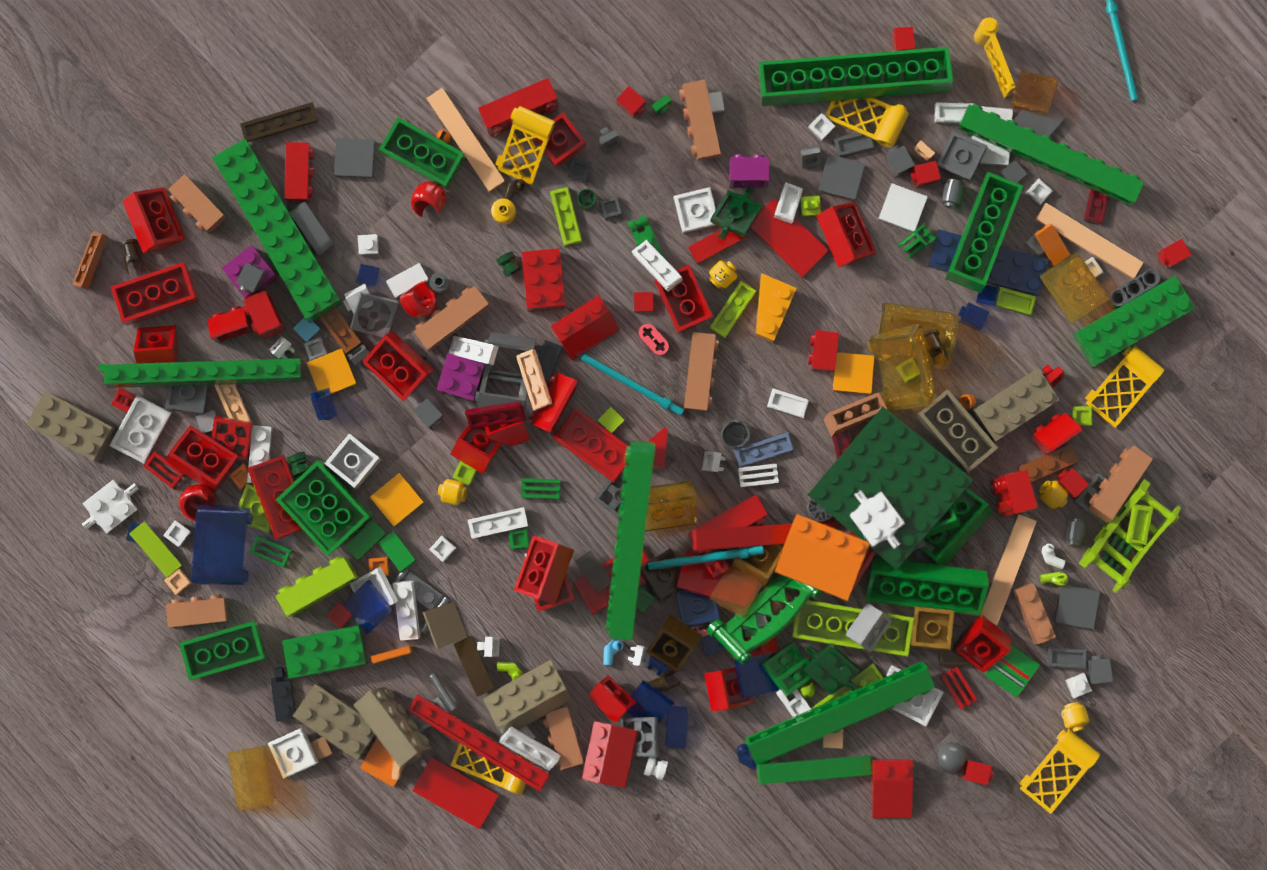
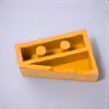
M763 273L760 276L755 336L773 344L797 288Z

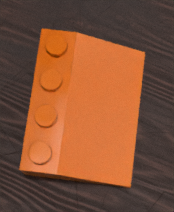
M796 514L775 572L848 601L869 550L870 543Z

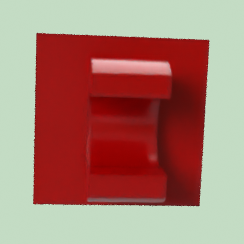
M1049 365L1042 369L1043 375L1051 388L1064 379V371L1059 366L1054 370Z
M119 388L111 405L128 412L136 395Z
M727 559L704 562L713 578L731 568Z

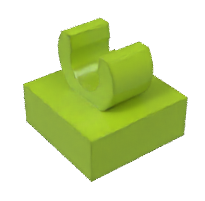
M820 196L800 198L802 217L816 216L821 213Z

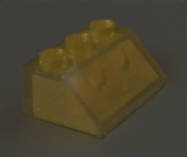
M1078 251L1040 276L1071 324L1109 300Z
M692 481L650 486L645 532L696 524L697 495Z
M266 745L227 752L237 810L276 803Z

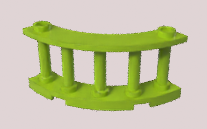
M1145 479L1128 496L1129 499L1123 505L1124 507L1121 506L1113 520L1103 526L1093 540L1095 542L1091 549L1088 548L1079 562L1084 568L1090 563L1092 565L1095 564L1117 581L1112 590L1115 593L1120 588L1124 589L1130 583V575L1147 550L1170 524L1174 525L1180 517L1178 513L1181 507L1177 506L1170 512L1149 495L1147 490L1150 483ZM1139 500H1144L1166 519L1157 528L1150 524L1149 532L1151 536L1147 539V545L1129 543L1138 551L1133 559L1129 561L1110 546L1107 539L1111 533H1116L1126 541L1127 532L1121 528L1119 523L1125 516H1131L1133 504H1136ZM1100 550L1107 552L1126 568L1122 575L1099 558L1100 555L1098 553Z

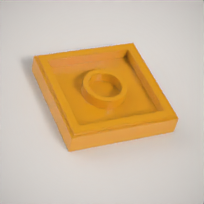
M342 348L307 362L321 398L357 384Z
M837 352L833 391L871 394L874 356Z
M400 473L370 496V499L394 527L424 503Z

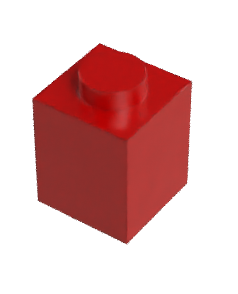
M913 26L894 28L892 32L894 51L915 50Z
M630 86L616 99V104L633 119L636 115L640 116L646 109V100Z
M936 161L916 165L912 168L910 179L912 183H915L916 188L940 181L941 178Z
M1183 239L1158 252L1160 263L1166 266L1167 269L1192 255Z
M1065 468L1057 476L1059 478L1058 482L1068 491V496L1071 499L1076 498L1089 485L1073 468L1069 470Z
M967 760L962 779L988 785V781H992L994 771L991 770L992 766Z

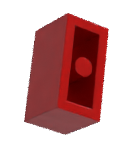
M816 330L814 335L811 334L810 346H813L812 354L809 353L808 365H811V370L835 371L839 332Z
M610 675L601 680L588 695L592 702L614 723L619 721L636 703Z

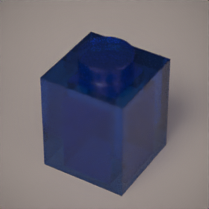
M968 302L966 306H961L957 315L960 317L958 322L980 331L984 326L989 311Z
M330 388L311 393V401L318 421L330 420L337 416V408Z

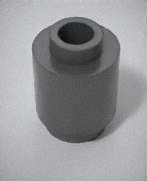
M955 179L947 180L942 197V203L945 204V207L955 209L956 206H960L964 188L962 181Z
M435 273L430 278V286L435 293L444 294L450 288V281L445 274ZM443 280L441 285H437L436 282Z
M1072 517L1071 521L1067 520L1066 544L1082 546V541L1085 540L1087 523H1083L1082 518Z

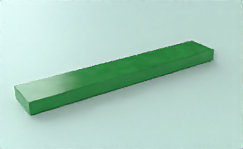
M871 756L757 764L758 784L872 775Z

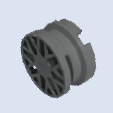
M813 499L808 502L807 512L813 520L821 522L831 518L832 515Z

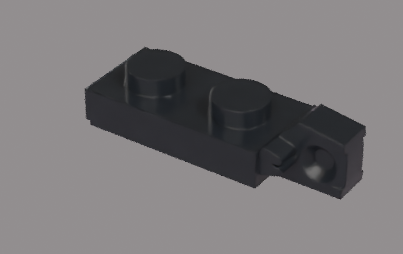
M284 667L274 668L275 678H271L276 722L296 719L293 717L296 711L292 682L288 676H285Z

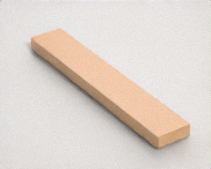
M443 88L427 97L428 102L460 150L465 154L466 159L487 190L491 192L505 183V180Z
M1047 203L1044 204L1035 219L1044 226L1049 223L1052 224L1060 236L1131 279L1135 278L1143 264L1139 259Z
M1020 514L1017 515L981 614V616L984 615L996 626L1037 522Z

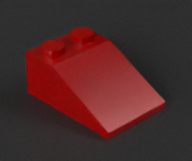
M871 759L872 818H912L913 760Z

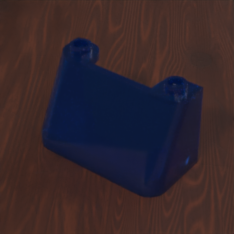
M203 504L198 507L195 521L192 584L244 585L248 581L249 571L245 569L243 564L246 529L253 522V513H250L251 508Z

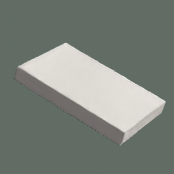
M982 107L983 111L997 113L1003 120H1012L1013 109ZM972 136L973 140L988 146L980 164L1008 166V151Z
M137 395L109 446L145 463L172 413Z
M891 665L886 677L900 671V669ZM934 688L929 693L917 695L908 702H901L895 705L892 709L927 727L944 692Z

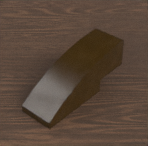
M472 636L455 643L454 647L476 696L479 697L495 689Z

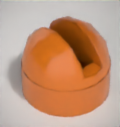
M447 130L438 131L436 138L440 140L442 134L446 133L443 142L449 144L451 142V134Z
M965 394L960 397L959 403L965 410L975 407L976 400L973 395Z

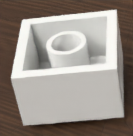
M348 434L325 464L350 485L358 489L382 459L351 434Z

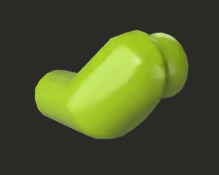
M1060 572L1041 574L1040 582L1041 584L1053 583L1064 586L1068 583V576Z
M497 662V672H508L512 680L523 675L522 670L516 663Z

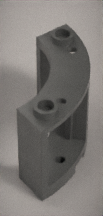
M491 332L489 339H485V343L527 352L535 349L536 339ZM485 363L481 389L476 391L475 396L478 408L521 401L525 412L528 392L522 373L490 369L491 365ZM488 379L521 384L518 397L486 393Z

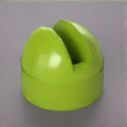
M812 682L804 683L798 688L804 698L813 697L815 693Z

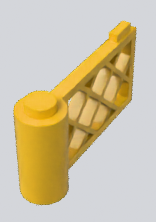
M988 17L981 21L974 33V40L978 45L984 46L1003 97L1007 98L1010 97L1016 86L996 37L999 28L998 22L994 18Z
M861 98L867 101L868 107L858 110L855 101L860 99H850L842 103L840 100L831 101L825 114L829 121L856 133H861L863 136L869 137L887 148L894 147L909 115L905 106L900 104L891 106L875 98ZM853 102L856 111L846 115L843 106ZM880 106L886 109L883 115L875 117L873 108ZM841 108L843 116L839 118L830 116L833 109ZM870 110L873 119L863 122L860 113ZM858 115L860 124L855 126L849 124L847 118ZM875 122L877 127L875 134L867 132L864 125Z
M519 106L518 109L514 108L511 114L513 125L503 155H498L495 165L498 166L497 170L514 178L522 179L532 185L549 137L555 126V121ZM516 129L522 131L525 137L518 139L515 134ZM538 138L543 143L541 146L536 147L532 139ZM528 141L531 149L524 151L521 142ZM517 145L520 153L513 155L510 146ZM534 152L537 160L530 162L526 154ZM522 156L526 164L519 166L515 158ZM511 160L515 168L505 167V161ZM529 168L532 174L531 178L525 176L522 169Z
M1136 345L1133 347L1129 346L1123 351L1122 355L1124 357L1096 391L1092 389L1085 397L1087 400L1085 404L1092 406V410L1114 428L1117 427L1165 370ZM1122 366L1129 370V378L1119 379L1118 370ZM1140 379L1146 384L1141 391H1134L1133 380ZM1130 380L1131 392H1120L1119 381ZM1116 381L1117 393L1106 394L1108 382ZM1131 394L1132 402L1127 406H1121L1120 395ZM1117 395L1118 406L1108 407L1107 396ZM1104 396L1105 407L1097 408L1091 402L1096 397ZM1119 408V417L1114 422L1108 416V409Z
M1063 729L1058 734L1057 744L1030 776L1026 774L1020 782L1022 785L1020 789L1050 814L1100 756V753L1070 729L1066 731ZM1058 750L1064 754V763L1053 762V755ZM1076 764L1081 768L1077 775L1069 776L1068 765ZM1065 765L1066 776L1055 777L1054 766ZM1044 767H1051L1052 778H1041V770ZM1066 779L1067 787L1065 790L1056 791L1055 780ZM1053 780L1054 791L1043 792L1042 781ZM1031 782H1039L1040 792L1031 793L1026 788ZM1054 794L1055 802L1049 808L1044 803L1043 795Z
M459 743L450 766L503 787L513 793L523 794L527 783L503 770L504 778L502 782L495 780L492 771L500 767L490 769L488 761L484 757L473 762L469 753L472 750ZM466 753L470 764L466 766L457 764L459 756ZM484 760L488 771L481 774L476 771L474 764Z

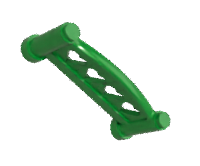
M780 574L728 623L725 624L721 619L713 621L707 628V633L712 638H716L738 662L745 664L751 658V650L765 644L783 631L799 614L808 598H818L823 591ZM785 588L799 590L800 595L794 597L792 602H787ZM771 601L784 603L786 608L780 610L778 615H773ZM756 614L770 616L772 620L766 623L764 628H758ZM742 627L756 629L757 634L751 636V640L746 642L743 639Z

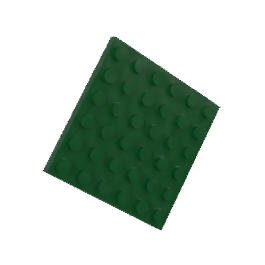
M882 407L807 495L859 539L869 542L850 516L861 505L855 494L862 490L866 498L870 499L882 492L905 524L894 534L900 543L895 549H893L888 540L881 541L874 547L870 544L869 547L898 570L971 485L973 479L885 407Z

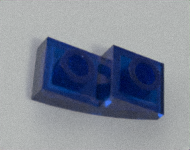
M668 706L666 716V748L685 749L687 707Z

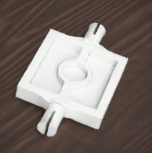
M112 480L82 503L91 516L82 523L85 526L84 528L88 530L96 523L107 534L135 513L138 509L133 504L130 496L139 490L136 487L137 485L133 483V485L125 490L115 480Z
M862 490L856 493L855 496L861 505L850 516L872 547L884 540H888L893 549L899 546L900 543L894 534L905 523L885 495L880 492L875 497L867 499Z

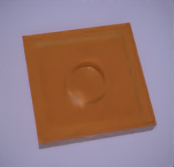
M1021 71L1011 108L1049 115L1059 79Z
M731 567L725 571L710 596V600L744 618L763 584Z

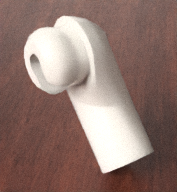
M1052 544L1043 546L1042 555L1045 562L1063 569L1065 560L1055 556L1054 546Z

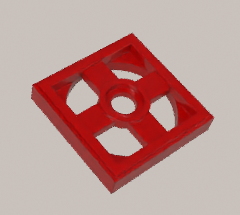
M215 416L211 439L223 441L226 448L232 452L236 444L245 445V449L236 453V455H238L239 460L247 461L249 459L253 423ZM224 423L229 424L228 432H217L220 425ZM237 426H242L245 429L246 437L236 434ZM229 435L234 436V442H229L227 437Z

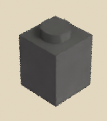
M897 145L888 150L889 153H887L885 158L895 177L912 170L915 166L905 146L899 147Z
M246 262L236 282L240 285L239 289L249 294L251 291L257 292L267 271L250 262Z
M428 398L413 410L429 429L432 427L436 429L443 422L441 419L444 416Z
M1096 655L1092 656V660H1087L1090 684L1113 682L1110 658Z

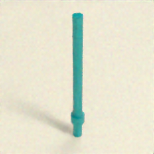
M1106 0L1107 15H1110L1130 100L1135 101L1138 100V95L1117 12H1119L1114 0Z
M583 355L581 360L657 402L663 409H669L680 416L682 415L684 409L672 403L671 399L663 398L589 355Z
M747 546L739 547L738 550L649 562L648 567L649 570L737 557L744 559L749 558L751 555L764 554L763 546L752 548Z

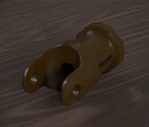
M138 239L121 241V245L124 246V263L128 274V264L132 262L140 263L141 272L143 271L141 255L138 254L137 248Z
M937 329L929 330L923 335L924 341L928 344V353L935 365L937 364L935 357L941 353L948 359L945 346L940 341V333Z
M672 670L659 675V678L649 682L644 681L649 697L651 698L653 694L663 690L666 692L680 685L681 682L673 684L666 682V678L673 675L676 671Z

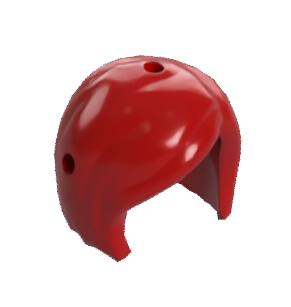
M433 181L419 184L411 196L412 210L422 218L424 209L431 204L436 209L437 214H440L441 208L446 206V192L441 185Z
M426 280L414 285L400 296L403 309L414 318L428 317L435 311L437 306L436 294L428 286Z
M197 484L189 486L183 491L179 497L178 504L184 517L200 522V519L206 514L207 510L215 505L216 498L208 486Z

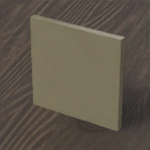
M454 602L423 612L436 649L467 638Z

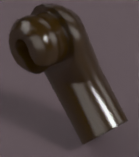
M522 179L508 183L503 199L512 201L513 195L525 190L527 183Z

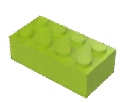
M338 556L329 561L331 565L327 567L320 566L313 570V575L310 577L303 576L295 581L296 585H287L278 590L280 594L275 597L286 617L295 616L359 579L349 558Z

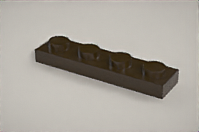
M311 102L240 123L244 139L251 142L316 123L319 120L314 103Z

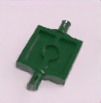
M747 187L743 195L736 194L730 190L726 192L710 219L711 223L722 228L718 234L719 239L725 240L729 232L743 238L746 236L762 208V205L750 199L754 192L753 188Z
M830 643L825 649L817 651L811 644L806 647L805 651L813 658L804 667V671L826 691L833 695L844 686L850 691L858 689V686L851 681V678L859 672V667L833 643Z

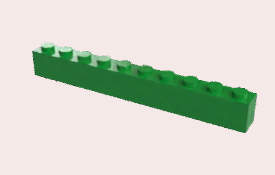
M969 104L957 128L958 130L1129 206L1136 202L1144 184L1140 177L1134 174L1127 175L1122 172V169L1115 166L1109 167L1100 159H1091L1082 151H1073L1070 149V146L1064 143L1057 144L1048 136H1039L1030 128H1021L1012 120H1003L997 113L985 112L982 107L976 104Z
M300 358L104 365V384L107 388L302 382Z
M921 661L744 739L755 764H766L770 759L784 756L793 749L803 748L809 742L819 741L825 735L837 733L848 725H856L862 719L874 717L878 712L890 710L895 705L901 702H908L917 695L927 694L935 686L927 666Z

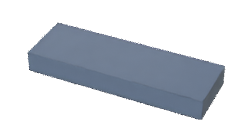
M789 433L734 449L739 468L794 451Z

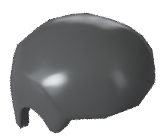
M740 419L728 421L721 431V439L724 445L731 449L745 446L751 438L750 427Z
M953 742L944 744L937 754L938 766L945 773L954 774L960 772L967 761L965 750L959 744Z

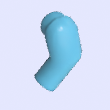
M615 639L604 647L603 665H613V655L624 647L622 641Z

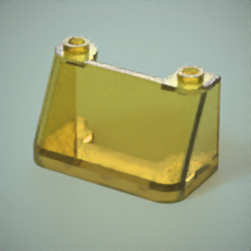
M882 303L874 357L887 361L893 355L930 360L937 369L950 368L959 328L957 315L940 310ZM934 329L939 330L940 341L944 344L948 359L945 358L943 353L935 357L936 365L932 362L928 353V344L923 339L925 332Z
M913 324L871 336L868 340V350L872 351L873 355H877L883 383V390L880 395L887 410L929 406L935 395V384L922 324Z

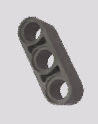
M305 201L289 211L319 257L335 247Z
M1148 270L1117 288L1107 296V305L1112 309H1117L1150 290L1160 281L1158 272ZM1146 275H1149V276L1152 277V279H1153V283H1152V284H1149V283L1146 282V280H1145ZM1130 285H1134L1136 287V294L1130 292ZM1113 295L1120 297V304L1114 302Z

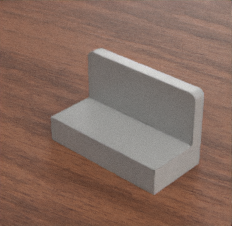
M866 604L847 631L846 636L857 642L865 650L871 652L892 620L872 605Z

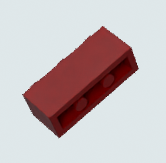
M286 142L284 199L287 202L305 201L310 203V197H313L314 189L311 186V178H314V167H311V160H314L315 152L309 143Z

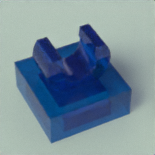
M653 656L648 662V670H651L652 667L659 670L656 674L657 676L665 673L668 669L667 665Z

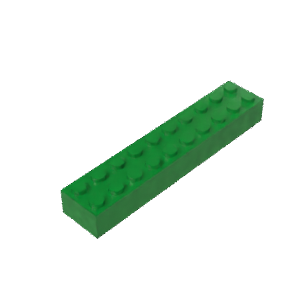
M949 47L759 62L758 67L762 106L949 92L953 84Z
M243 139L212 157L305 319L311 323L320 316L332 311L335 307L337 308L342 305L337 293L248 141Z
M632 440L631 446H627L625 463H629V465H625L623 482H626V484L622 485L621 501H624V503H620L618 520L622 521H618L614 553V557L617 558H614L606 622V631H609V638L632 641L655 450V443Z

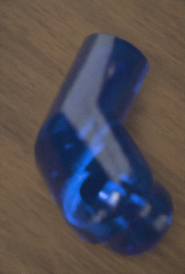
M740 744L736 751L739 762L756 770L757 765L750 758L747 744Z

